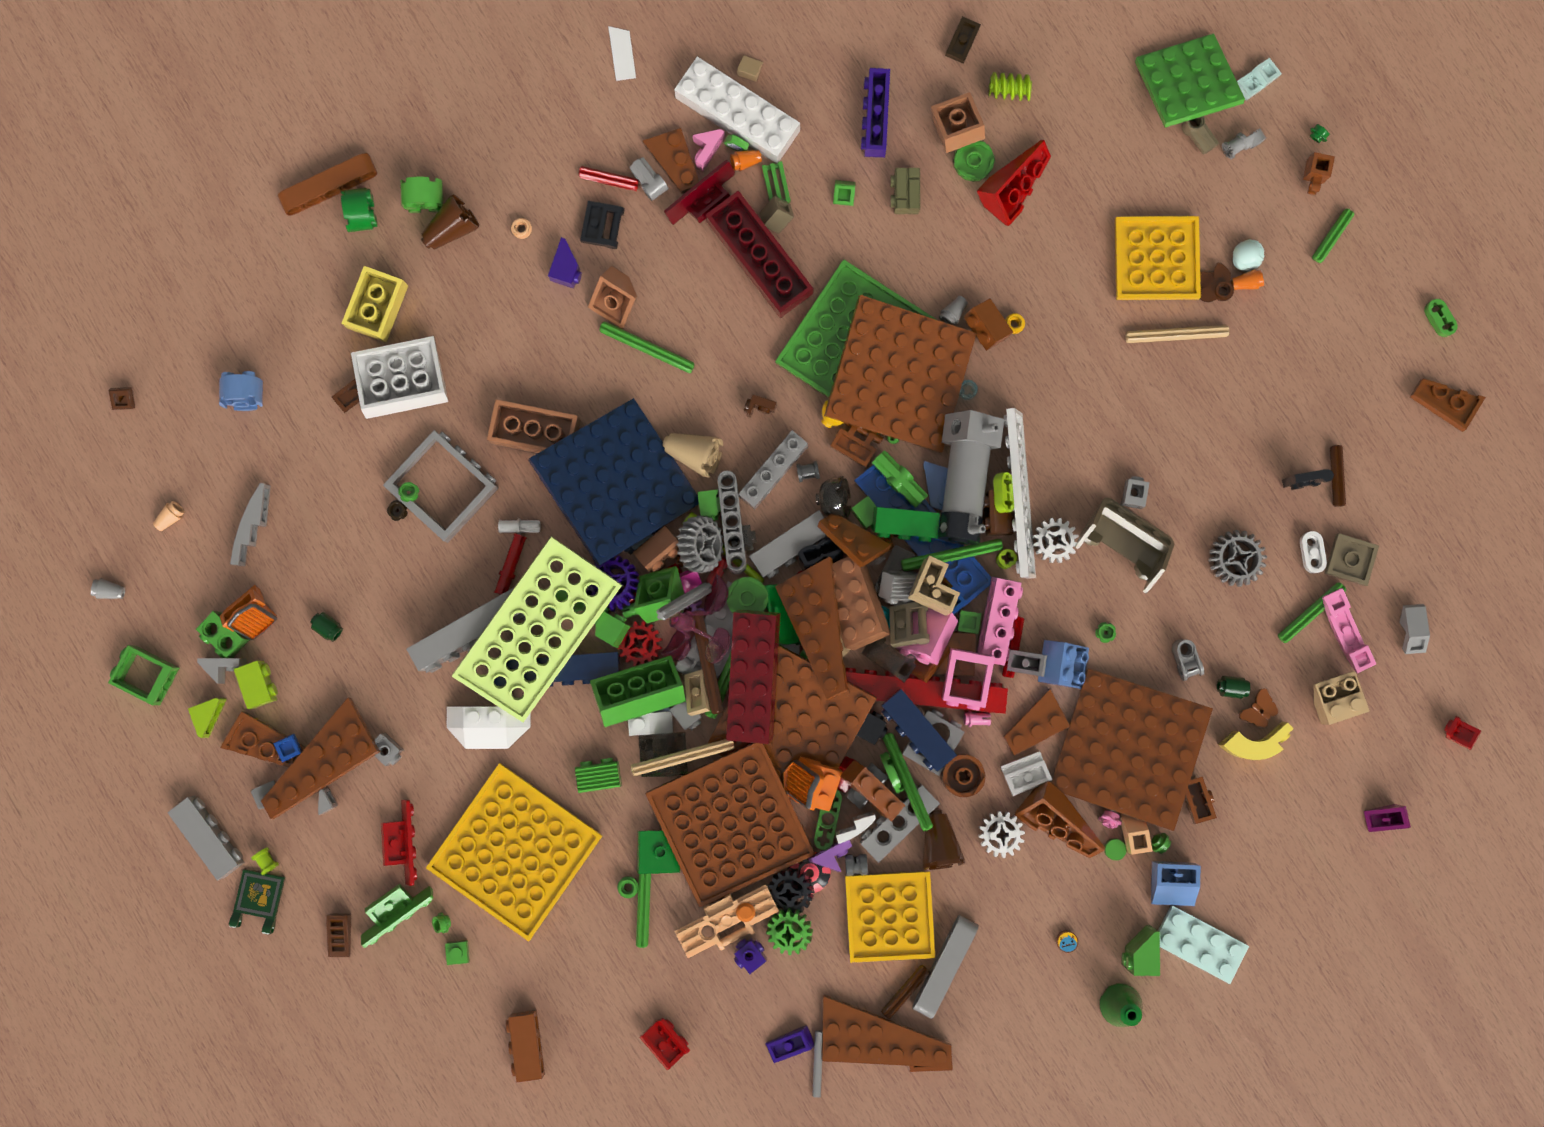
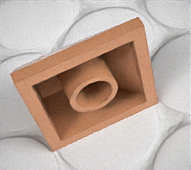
M611 266L600 276L588 308L621 329L625 327L637 298L629 276Z

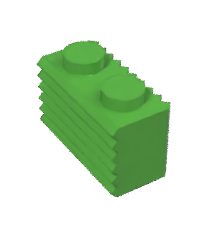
M612 757L600 759L601 763L593 764L592 761L580 762V766L575 767L578 793L621 787L619 761H613Z

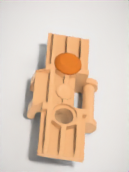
M766 884L736 900H733L732 894H729L712 905L710 903L705 905V916L675 930L674 932L687 958L715 944L722 951L728 944L748 934L753 935L755 931L752 925L779 912ZM741 921L744 922L745 927L720 938L719 932ZM706 925H710L714 929V933L710 937L702 934V928Z

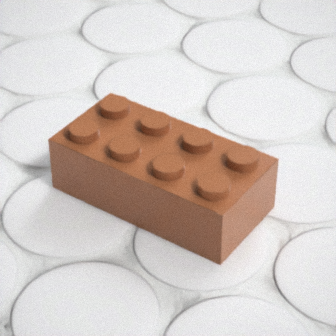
M496 399L487 441L495 445L539 453L579 430L581 420L577 415Z
M849 556L833 563L832 571L835 578L834 588L838 603L840 635L845 648L857 650L889 636L890 629L867 566L865 565L860 568Z

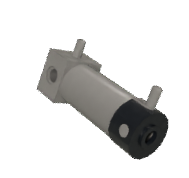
M973 410L945 414L942 443L951 445L938 531L939 540L960 545H976L980 543V535L986 531L985 525L982 524V511L990 450L1001 448L1004 419Z

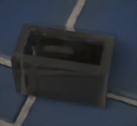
M685 732L639 735L640 762L686 750ZM687 762L641 774V777L684 775L688 773Z

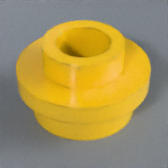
M1012 313L1005 319L1013 331L1012 334L1020 333L1025 327V320L1020 314ZM1016 321L1018 326L1012 327L1011 322Z

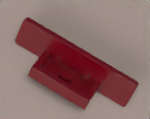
M728 160L717 166L664 210L672 225L677 223L687 213H690L701 223L706 219L705 215L730 197V194L722 187L726 181L735 175V171Z

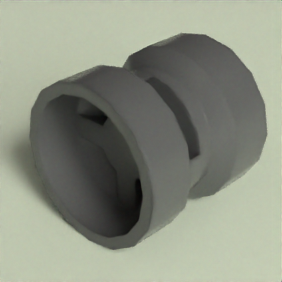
M860 854L859 856L845 855L846 876H853L854 874L868 875L867 854Z

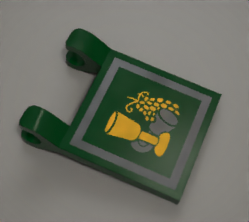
M243 869L229 926L232 928L240 927L243 914L266 918L262 927V933L272 934L275 929V920L285 877L271 874L262 875L261 872Z

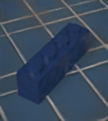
M899 689L881 705L883 707L881 713L888 721L893 719L897 724L895 727L896 731L902 738L904 736L909 738L911 743L908 745L916 754L920 752L924 756L923 763L930 771L934 768L938 772L957 756L902 689Z

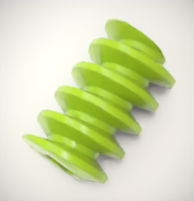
M993 72L989 80L988 98L991 93H994V97L997 99L999 94L1002 93L1003 100L1006 99L1008 94H1010L1011 100H1014L1016 94H1018L1019 101H1022L1024 95H1026L1027 101H1030L1032 81L1029 74H1026L1022 80L1021 74H1017L1014 79L1013 73H1009L1006 79L1005 73L1001 72L998 78L997 73Z

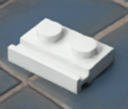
M1040 751L1001 766L1012 796L1038 787L1048 780L1052 781Z

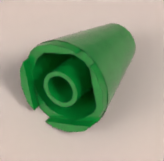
M1116 983L1109 986L1100 998V1011L1105 1020L1116 1027L1135 1026L1141 1021L1143 1004L1139 993L1127 984Z

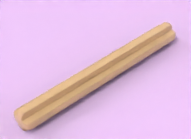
M1229 326L1128 331L1125 338L1127 343L1221 338L1229 336Z
M724 739L631 765V771L634 776L729 751L734 749V742Z

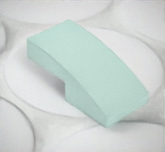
M1268 58L1256 66L1250 73L1239 79L1237 83L1247 101L1277 79L1282 73L1272 60Z

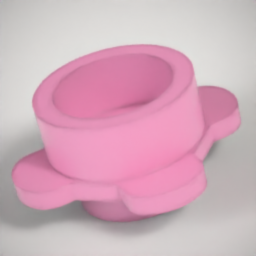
M1104 811L1102 817L1098 818L1099 821L1103 822L1102 825L1107 828L1114 829L1122 824L1119 821L1120 815L1112 811Z

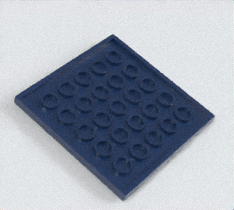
M634 398L528 460L598 567L699 505L697 493L674 458L665 452L662 440Z

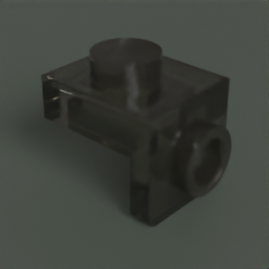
M750 525L742 526L745 551H752L753 543H757L755 530L751 531ZM732 539V547H737L740 541Z

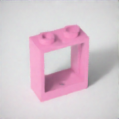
M951 648L942 693L943 701H946L947 705L956 707L959 706V703L966 704L967 708L972 710H980V707L986 708L995 657L993 655ZM956 659L986 665L980 700L950 695Z

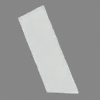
M608 26L616 81L636 78L630 31Z

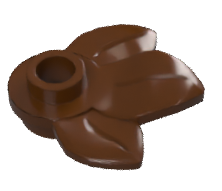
M1217 263L1213 273L1200 272L1202 288L1200 300L1203 302L1227 301L1234 294V287L1230 283L1231 273L1222 263ZM1220 288L1226 289L1225 295L1220 294Z

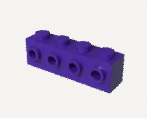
M870 68L869 77L864 78V89L868 90V96L863 98V109L867 110L866 117L862 118V130H866L865 137L861 138V150H865L864 157L885 158L890 69Z

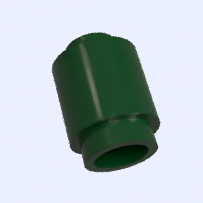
M325 612L315 614L310 621L313 631L332 642L343 631L340 623Z
M1222 676L1217 681L1216 689L1222 697L1242 699L1249 696L1250 682L1241 677Z

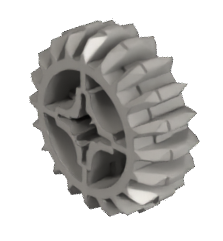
M696 516L688 518L686 522H683V527L679 528L680 535L677 536L679 539L678 544H676L679 547L677 554L681 555L680 561L684 562L683 566L692 572L704 573L712 571L714 567L718 566V561L722 560L720 555L724 553L722 550L724 545L722 543L723 535L720 534L721 528L717 527V522H714L709 517Z
M1234 530L1233 535L1231 532H1226L1225 537L1222 535L1218 537L1219 542H1213L1212 545L1216 549H1211L1209 553L1214 555V557L1209 558L1208 561L1215 563L1210 569L1218 570L1214 576L1219 577L1222 575V583L1228 580L1229 586H1233L1236 583L1237 587H1241L1243 583L1250 585V579L1257 581L1256 574H1263L1260 568L1266 567V564L1261 561L1267 559V555H1261L1265 547H1258L1261 541H1253L1255 538L1254 534L1247 537V531H1242L1240 534L1238 530ZM1236 542L1243 543L1249 548L1250 551L1246 552L1241 550L1240 546L1237 545ZM1228 545L1229 555L1227 559L1223 560V552ZM1246 555L1245 557H1242L1239 561L1230 562V560H1233L1236 556ZM1253 557L1252 566L1247 572V560ZM1225 566H1233L1236 572L1239 571L1240 575L1231 573Z

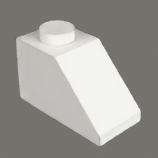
M670 711L654 712L628 720L629 736L673 732L672 713Z

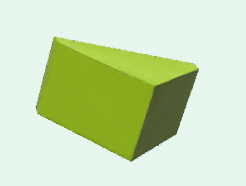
M214 698L188 708L198 737H210L227 699Z

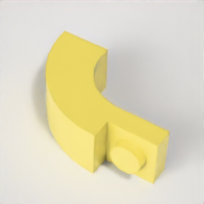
M1281 722L1264 738L1257 741H1251L1245 738L1239 731H1233L1218 745L1227 753L1239 758L1250 760L1267 759L1284 750L1278 742L1286 741L1290 737L1293 727L1288 722Z

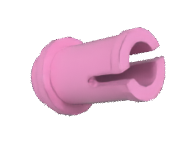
M968 710L963 715L964 725H968V727H972V725L990 726L991 719L982 718H990L991 714L990 712H972Z

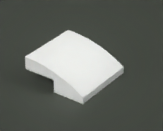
M873 811L852 817L855 826L835 831L838 844L850 840L866 830L876 819Z

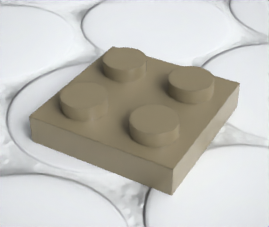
M1337 533L1324 574L1368 586L1379 545Z

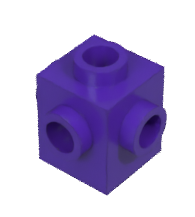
M744 938L735 946L737 949L734 951L736 956L734 961L741 969L744 967L749 974L753 973L767 961V957L763 953L765 949L758 940L754 941L752 938L746 940ZM750 952V953H752L753 955H752V956H748V955H746V953Z

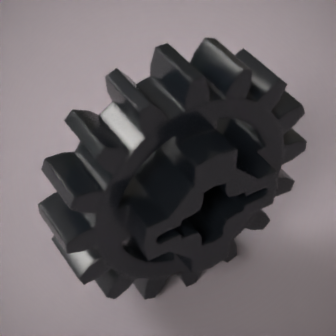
M790 867L787 868L785 873L783 870L779 871L778 875H773L772 881L768 885L770 888L769 892L773 896L774 902L777 903L778 909L784 908L783 911L785 913L788 911V908H791L792 913H795L796 909L802 913L804 907L808 908L810 901L814 897L811 894L814 891V887L809 886L812 880L805 879V872L801 875L798 874L799 869L797 868L794 872H791ZM784 880V881H785L784 884H781V885L778 887V884H779L781 881ZM804 896L801 901L797 902L798 898Z

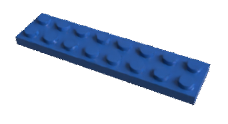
M874 465L854 480L877 507L936 512L925 499L914 508L901 493H897L887 483L886 478ZM911 536L910 540L903 539L917 556L964 546L942 541L938 538H931V542L918 541L919 537ZM974 556L945 562L949 565L944 577L967 601L963 607L990 586L992 577Z

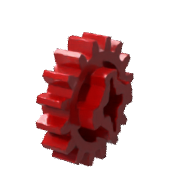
M634 621V627H630L621 645L617 648L623 650L620 657L627 656L626 663H630L633 660V666H638L639 662L642 665L647 660L648 662L653 661V656H660L657 650H662L663 647L659 646L658 643L663 641V639L657 638V635L660 633L659 630L652 631L654 625L650 624L647 627V623L642 621L641 626H639L638 621ZM636 630H645L648 633L642 636ZM630 637V643L627 646V639ZM638 639L642 641L644 640V642L642 643V648L636 647V645L638 644ZM653 641V648L650 651V643ZM640 652L643 657L636 658L632 654Z

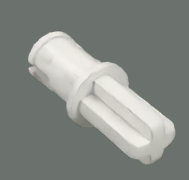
M520 518L517 520H499L498 530L499 533H517L519 535L521 533H539L541 523L539 520H521Z

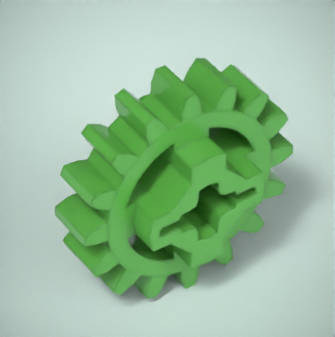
M788 908L787 913L781 909L778 915L773 914L772 920H769L767 925L769 928L766 931L767 935H771L768 942L775 943L773 949L781 948V954L787 950L788 955H791L794 950L797 954H800L801 948L803 950L807 949V943L810 944L812 940L813 929L810 928L811 921H805L806 914L799 916V910L792 913L791 908Z

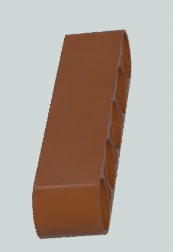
M362 153L281 191L277 196L286 215L291 216L340 194L341 190H349L374 178L378 173L370 155Z

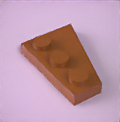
M1424 378L1419 381L1410 398L1461 432L1467 430L1486 398L1481 395L1474 396L1468 394L1464 390L1457 391L1448 388L1447 385Z

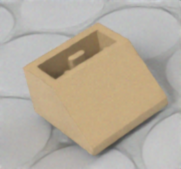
M1355 671L1314 684V705L1321 724L1331 725L1369 712Z

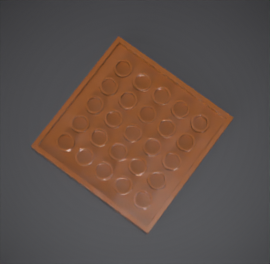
M859 295L824 417L942 453L945 445L942 443L945 414L954 413L977 333Z
M779 645L773 740L769 744L764 745L784 786V770L793 760H799L800 756L820 761L823 765L838 769L877 697L847 681L848 691L831 700H827L809 660ZM728 706L707 744L726 739ZM733 741L734 749L718 753V755L723 757L751 743Z
M1088 669L1051 783L1066 795L1174 831L1213 708Z
M751 743L645 793L699 908L815 855L764 744Z

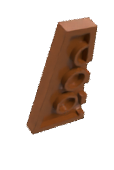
M241 711L220 747L288 768L298 757L296 756L281 762L273 743L288 736L245 711ZM299 743V745H300V747H301V749H302V751H303L306 747L303 746V745H301V744Z

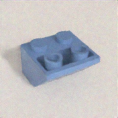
M1044 640L1042 654L1047 655L1044 677L1039 676L1038 682L1082 689L1086 679L1085 672L1089 659V648L1066 642Z
M1152 861L1151 904L1195 906L1200 890L1201 865L1189 862Z

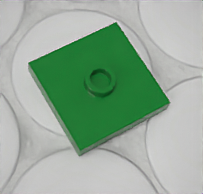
M663 830L638 831V874L680 873V866Z

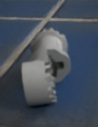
M1257 129L1256 132L1254 131L1253 134L1251 133L1247 137L1240 132L1236 135V138L1222 143L1221 146L1223 151H1225L1226 157L1233 159L1235 154L1242 150L1256 147L1267 137L1261 129Z

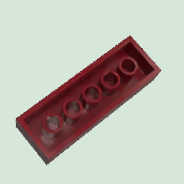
M739 190L705 215L708 225L780 319L813 295L814 288Z
M737 610L733 612L726 740L769 744L773 740L781 613Z

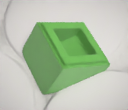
M835 180L833 204L853 206L856 182Z

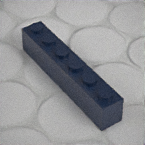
M620 652L572 655L553 682H561L562 686L574 685V681L582 680L583 684H591L590 680L621 671ZM549 657L536 658V660L540 664H545L548 662ZM515 659L508 660L506 663L509 669H516L519 665ZM527 671L524 674V678L527 681H533L536 678V673ZM498 676L494 679V683L496 686L501 687L506 684V679Z

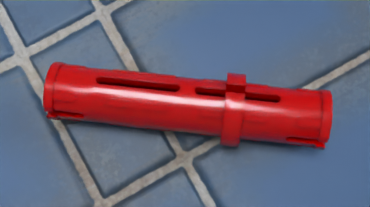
M514 533L502 571L500 570L498 573L500 577L494 593L502 595L509 590L512 579H515L514 572L527 537Z

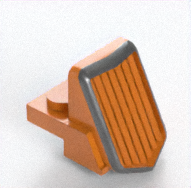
M254 585L220 615V620L224 628L232 632L235 631L249 640H254L276 622L277 615L266 606L261 590Z
M800 756L799 760H793L783 772L784 789L788 797L805 808L813 811L815 808L830 812L842 770L823 765L820 761Z

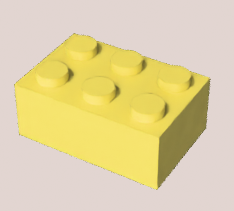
M364 266L341 324L355 332L387 342L408 285L400 278Z

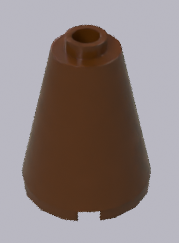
M454 194L450 196L421 233L423 237L421 241L428 249L432 248L435 250L479 228L478 220L470 209L467 210L463 206L465 203Z
M942 810L932 811L929 817L933 828L925 831L924 870L928 868L929 870L951 868L955 863H958V866L964 865L965 858L947 814H942Z

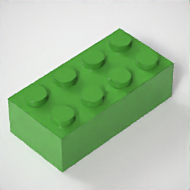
M671 656L590 680L604 727L686 702L683 685Z

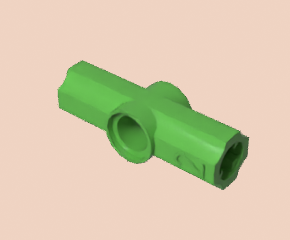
M885 450L872 462L877 470L886 478L887 483L897 493H901L914 508L928 496L913 480L914 477L904 466H900Z

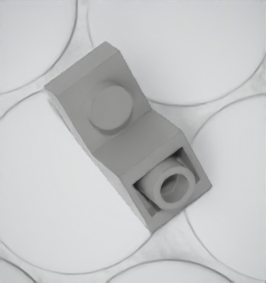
M1424 604L1403 605L1399 623L1406 631L1402 650L1405 654L1426 653L1430 638L1426 606Z

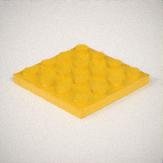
M1199 216L1115 218L1116 300H1199L1201 298Z
M930 871L868 874L862 876L845 875L850 963L935 958Z

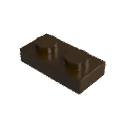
M962 16L945 56L964 64L981 24Z

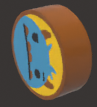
M1064 930L1057 935L1056 944L1061 951L1071 953L1078 947V938L1073 932Z

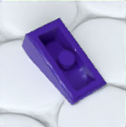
M806 1025L765 1044L773 1062L776 1063L811 1050L814 1047V1040Z

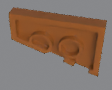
M681 128L642 141L681 194L687 192L699 182Z
M832 513L820 520L817 526L860 568L891 548V544L836 513Z
M1048 689L1038 702L1003 737L1015 756L1070 727L1051 689Z

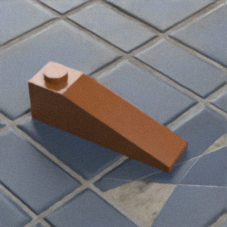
M1049 780L1035 788L1014 814L1029 828L1035 831L1040 829L1046 832L1050 839L1054 840L1057 838L1065 842L1068 848L1088 858L1105 851V846L1065 794Z

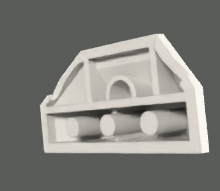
M447 706V729L465 749H508L531 727V713L524 722H521L498 706Z

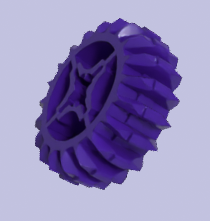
M617 556L616 559L613 557L599 567L594 561V565L621 583V588L626 585L622 593L620 592L621 588L618 590L606 608L615 612L616 606L620 610H623L624 603L630 606L628 600L630 598L636 599L633 592L637 593L638 587L636 585L640 583V580L636 579L639 576V573L634 571L636 567L630 564L628 559L623 560L621 556ZM611 569L623 570L625 574L614 575ZM587 586L586 593L588 595H595L598 592L597 586Z

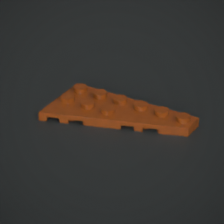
M348 697L261 800L270 819H275L380 752L351 698Z

